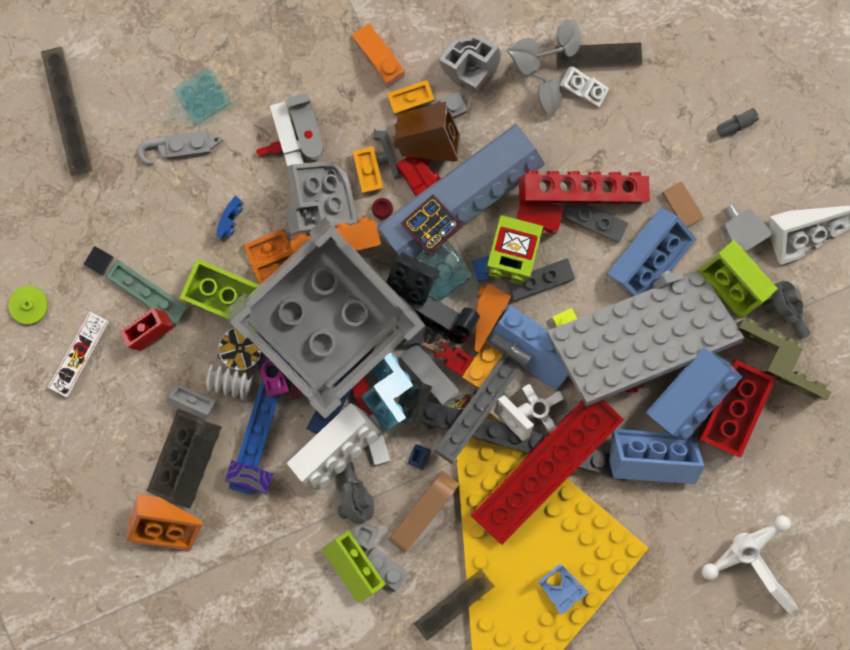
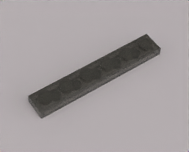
M61 46L41 51L70 174L75 176L91 172L93 168L64 49Z

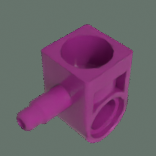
M272 361L265 362L261 368V376L268 398L291 392L288 385L291 381L279 368L278 375L270 378L267 375V369L270 366L276 365Z

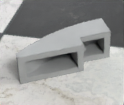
M417 343L400 356L442 405L459 391Z

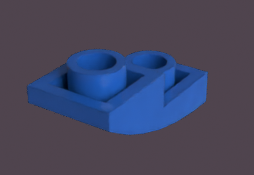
M236 195L227 205L219 221L216 236L221 241L224 238L229 239L233 235L236 224L231 218H236L243 210L241 206L244 203Z

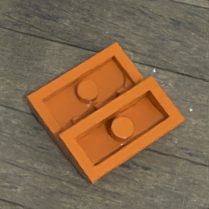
M283 228L243 244L259 285L293 255Z

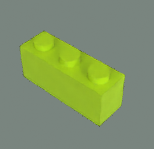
M349 530L321 548L357 603L370 597L386 585Z

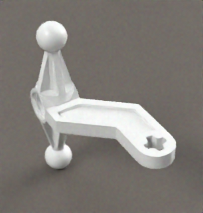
M780 515L775 518L772 526L751 534H738L734 538L731 547L715 564L709 563L704 565L702 576L706 580H715L718 577L719 571L741 562L751 563L773 597L789 614L794 613L798 610L796 603L779 584L760 555L761 549L778 532H787L791 528L790 519L785 515Z

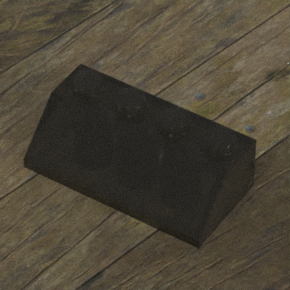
M177 410L147 491L170 503L191 509L222 427Z

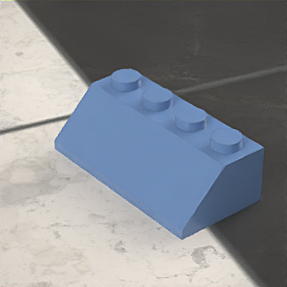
M660 207L607 274L630 296H636L653 289L652 283L660 279L658 275L669 270L672 271L697 239L678 216Z
M510 305L486 342L489 343L493 335L497 334L511 344L516 343V347L531 355L526 366H522V368L556 391L569 375L547 337L548 330Z
M705 347L700 350L696 355L697 357L685 367L646 412L669 433L683 441L693 434V431L742 378L728 361Z
M615 429L611 434L610 466L613 477L616 479L696 484L703 471L704 463L696 437L693 434L685 441L667 432Z

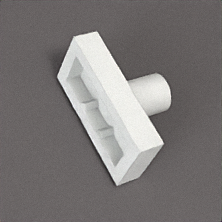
M505 395L499 398L494 413L522 441H525L530 437L534 426L527 418L533 414L532 407L528 403H524L517 408Z

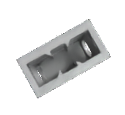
M733 203L723 209L730 220L721 226L728 244L735 240L746 252L773 235L771 230L750 208L740 213Z

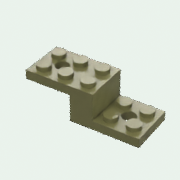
M749 318L735 322L744 337L770 349L760 371L775 377L776 381L817 401L829 399L831 391L826 389L827 386L819 381L806 380L807 376L798 371L792 372L803 348L798 346L799 343L790 338L782 339L778 337V332L769 328L764 330L758 327V322Z

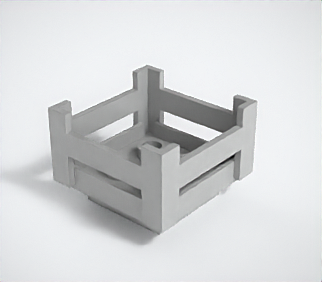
M325 217L309 232L311 238L249 296L245 293L228 308L230 323L245 338L248 337L326 419L342 404L340 399L399 343L405 338L409 341L425 325L410 305L401 296H398ZM249 323L268 341V343H269L308 383H306V382H305V381H304V380H303V379H302V378H301V377H300V376L250 327ZM398 326V329L337 386L334 385L393 328Z

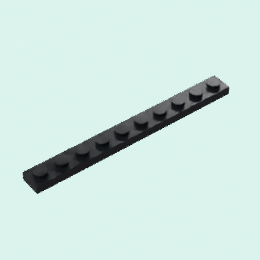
M423 400L417 422L449 431L462 411ZM485 418L471 438L529 454L546 435L531 431L530 437L522 441L505 423ZM595 450L578 467V469L616 479L613 477L610 466V454ZM616 479V480H620V481L625 482L627 479Z

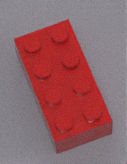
M734 360L730 364L742 378L707 416L697 440L736 458H741L776 378Z

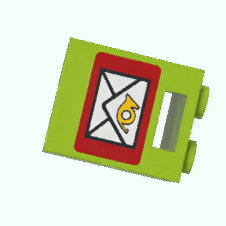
M500 215L485 272L489 273V277L495 279L509 278L511 283L522 285L523 282L527 283L531 276L543 226ZM501 257L522 262L521 270L500 265Z

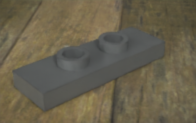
M566 204L561 216L620 243L628 225V222L588 204Z
M567 258L533 270L527 283L523 282L522 285L511 283L510 279L507 282L515 301L573 280L575 276Z

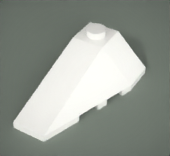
M850 206L793 210L771 216L769 229L773 235L770 236L778 263L782 265L804 257L806 255L805 252L814 246L816 248L822 246V242L829 237H837L849 230Z

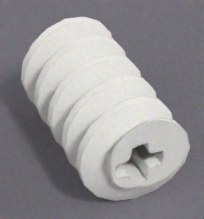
M211 364L206 378L207 391L211 392L215 387L217 394L223 390L225 396H228L232 391L233 398H236L240 393L241 400H245L250 393L254 375L247 380L246 373L239 378L238 371H235L231 376L229 368H227L225 373H222L221 366L214 371L213 364Z

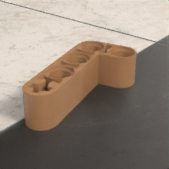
M442 470L388 540L406 553L448 501L459 483Z

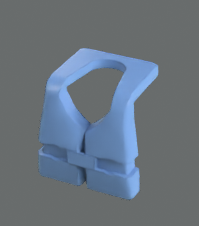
M562 564L556 566L538 582L552 603H555V607L560 614H564L573 606L574 602H578L588 594L583 585H580L578 580ZM560 572L562 578L561 586L550 585L547 583V579L554 573Z

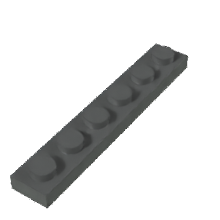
M505 354L502 356L434 450L436 454L450 464L455 461L519 372L522 365L509 357L505 358Z

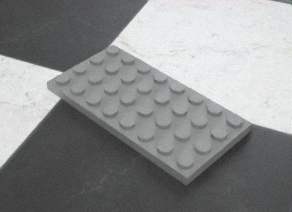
M698 271L683 276L682 280L670 283L663 288H653L547 331V337L586 406L688 365L697 357L696 355L703 347L713 353H717L742 343L744 340L743 335L712 285Z

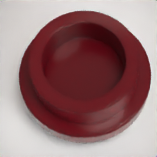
M379 198L373 202L372 213L376 218L383 220L391 216L393 205L388 199Z

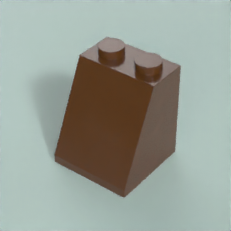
M447 102L398 114L397 123L394 125L395 136L392 139L394 147L399 149L402 156L452 162L458 161L461 135Z

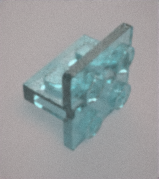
M210 67L205 68L173 89L196 125L231 104V100Z

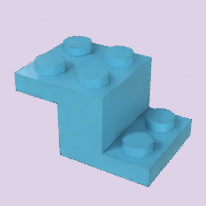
M391 353L372 369L380 382L361 396L385 432L406 418L402 407L395 403L394 400L413 386L409 375L403 372L398 365L397 358Z

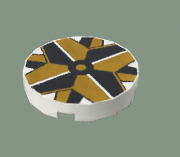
M236 328L227 331L219 343V355L222 361L230 368L236 370H246L253 367L262 354V351L248 337L245 338Z

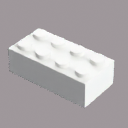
M350 403L290 459L287 464L301 482L320 490L328 486L331 479L336 474L341 473L352 459L357 458L368 444L373 443L382 430L365 411Z

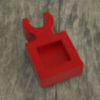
M439 342V345L443 346L444 352L440 354L434 351V356L445 358L446 361L443 365L458 375L463 376L474 358L458 347L454 346L451 351L447 343Z

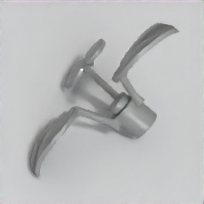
M564 20L557 29V42L560 47L558 49L538 54L539 46L533 38H524L514 43L507 50L514 61V68L517 72L534 76L544 82L538 87V99L547 117H552L557 111L562 100V88L556 79L548 81L546 77L535 73L540 67L538 58L562 51L568 57L576 54L581 44V32L575 20Z

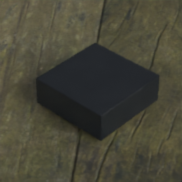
M94 246L84 265L104 276L114 257Z

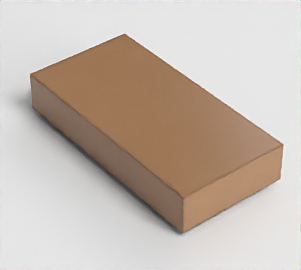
M682 181L662 192L675 215L680 218L686 227L704 218Z

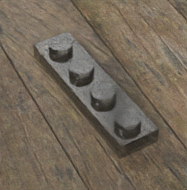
M641 42L580 45L576 54L570 57L566 56L564 51L556 53L557 69L642 65Z
M480 569L417 620L414 625L426 641H428L495 586L483 570Z

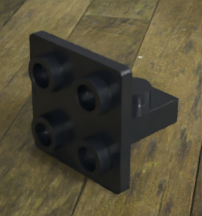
M401 252L399 257H395L393 260L387 284L393 290L425 304L441 271Z

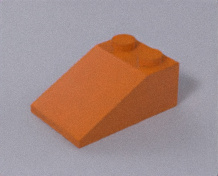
M138 494L127 520V541L191 551L202 527V521L160 497Z

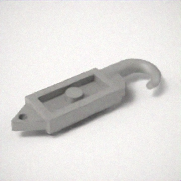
M207 130L148 139L139 145L138 157L145 164H153V160H148L144 156V151L151 147H158L161 155L165 158L211 153V149L222 142L223 139L208 133Z

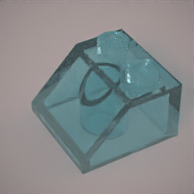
M448 240L431 256L424 250L415 257V259L441 271L430 291L438 301L443 300L474 277Z

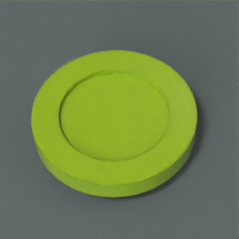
M22 286L16 289L10 296L8 303L9 312L20 323L35 324L42 320L47 313V297L37 287Z

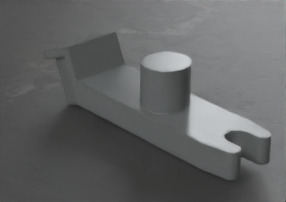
M374 129L373 138L374 140H381L385 153L377 155L379 163L388 162L394 179L398 178L399 174L386 139V131Z

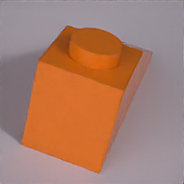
M367 24L351 35L387 88L405 76L403 67L370 24Z
M488 284L486 288L482 286L476 296L479 298L477 313L480 315L475 329L474 352L479 353L511 298L510 295L491 284Z

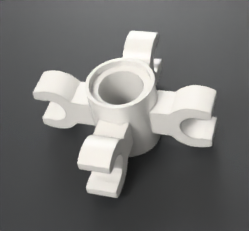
M528 384L521 389L529 400V405L533 409L535 403L541 402L545 407V411L541 415L533 411V414L527 418L529 420L533 417L540 418L549 433L555 427V424L548 415L549 409L564 398L560 391L545 400L538 399L531 385Z

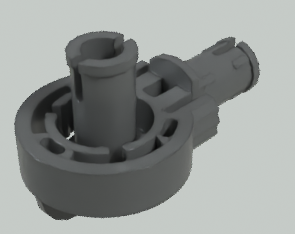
M783 280L775 283L774 285L778 289L771 295L772 298L762 303L763 309L766 313L777 310L785 318L784 322L791 324L799 340L808 337L811 332L803 320L804 311L802 309L804 304L799 289L795 288L789 281Z
M349 462L342 471L345 484L341 486L343 491L341 497L342 506L337 508V512L342 519L348 517L353 523L362 524L374 516V499L364 487L363 482L357 479L353 462Z

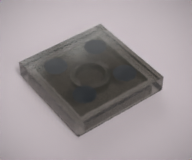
M411 380L413 386L400 396L398 404L402 407L406 417L401 422L418 427L432 386Z

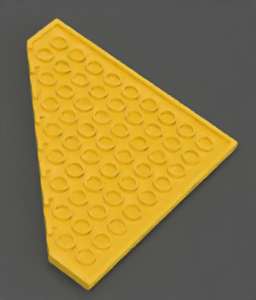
M490 412L486 416V418L501 422ZM470 438L457 457L472 650H564L649 548L568 478L501 545L470 516V513L528 454L475 438ZM559 564H562L578 580V583L582 584L588 591L587 595L578 602H574L573 606L564 614L559 613L555 603H552L545 590L538 583L539 580ZM560 572L554 573L547 579L548 584L561 586L562 578Z

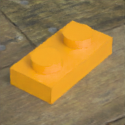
M428 80L387 93L394 115L435 101Z
M374 146L353 151L362 194L382 190L383 185Z
M485 342L462 376V379L479 389L504 354Z

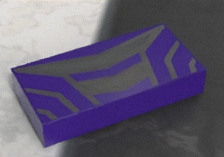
M231 460L225 482L267 494L274 473Z

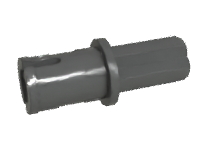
M751 108L738 116L735 114L732 119L719 124L716 130L721 137L736 130L741 131L743 127L759 120L758 113L754 108Z
M494 334L489 341V345L505 354V358L509 357L523 367L526 366L531 358L530 354L516 347V343L511 344L497 334Z

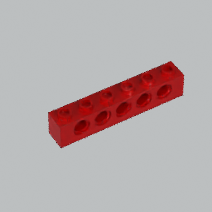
M534 170L526 171V174L519 177V203L645 204L650 202L649 176H642L641 172L628 173L629 175H621V172H609L608 175H601V172L593 171L588 172V175H580V171L567 172V175H561L559 171H547L546 174H539V171ZM540 182L545 183L547 187L546 192L540 189ZM561 182L566 184L567 192L562 191L560 187ZM582 182L587 185V187H588V191H587V192H584V191L582 190V188H581V183H582ZM602 183L608 186V192L603 191ZM623 183L628 186V193L623 190Z

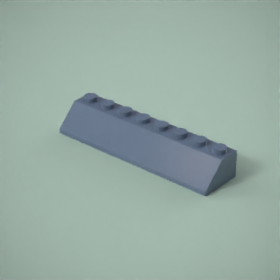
M515 124L378 224L377 227L398 257L403 252L418 259L426 253V250L401 225V222L432 194L464 225L519 184V177L526 174V171H537L545 163L534 145L519 126Z

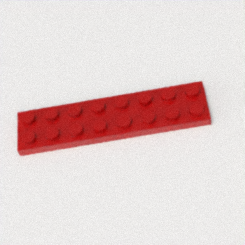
M581 399L470 513V516L503 545L624 419L604 399L589 406H586Z

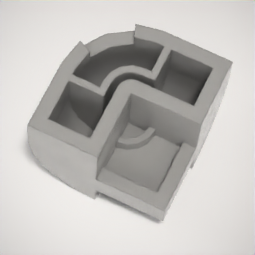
M477 35L460 40L457 38L440 57L439 62L443 71L460 86L464 84L477 92L487 79L491 80L496 73L501 59L500 50L497 45Z

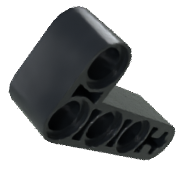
M396 291L398 296H401L417 313L426 327L456 344H464L471 336L480 319V315L471 308H463L458 313L430 295L426 303L423 304Z

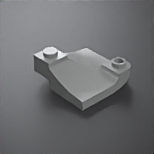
M315 162L287 166L290 181L289 212L286 214L290 234L310 232L325 217L335 227L346 222L349 225L357 223L350 183L346 173L335 162Z

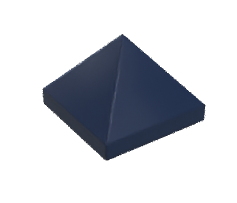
M415 444L408 464L423 470L430 461L431 450Z

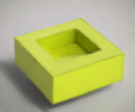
M570 308L553 316L552 319L556 327L576 320L577 317L573 309Z

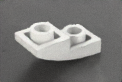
M574 67L568 68L560 83V86L597 107L601 106L609 90L607 86L595 78H589Z

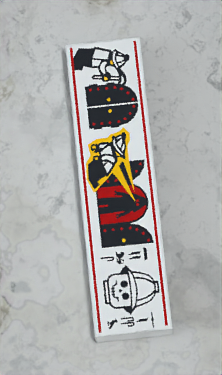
M92 312L88 313L48 388L67 398L69 397L109 325V321Z

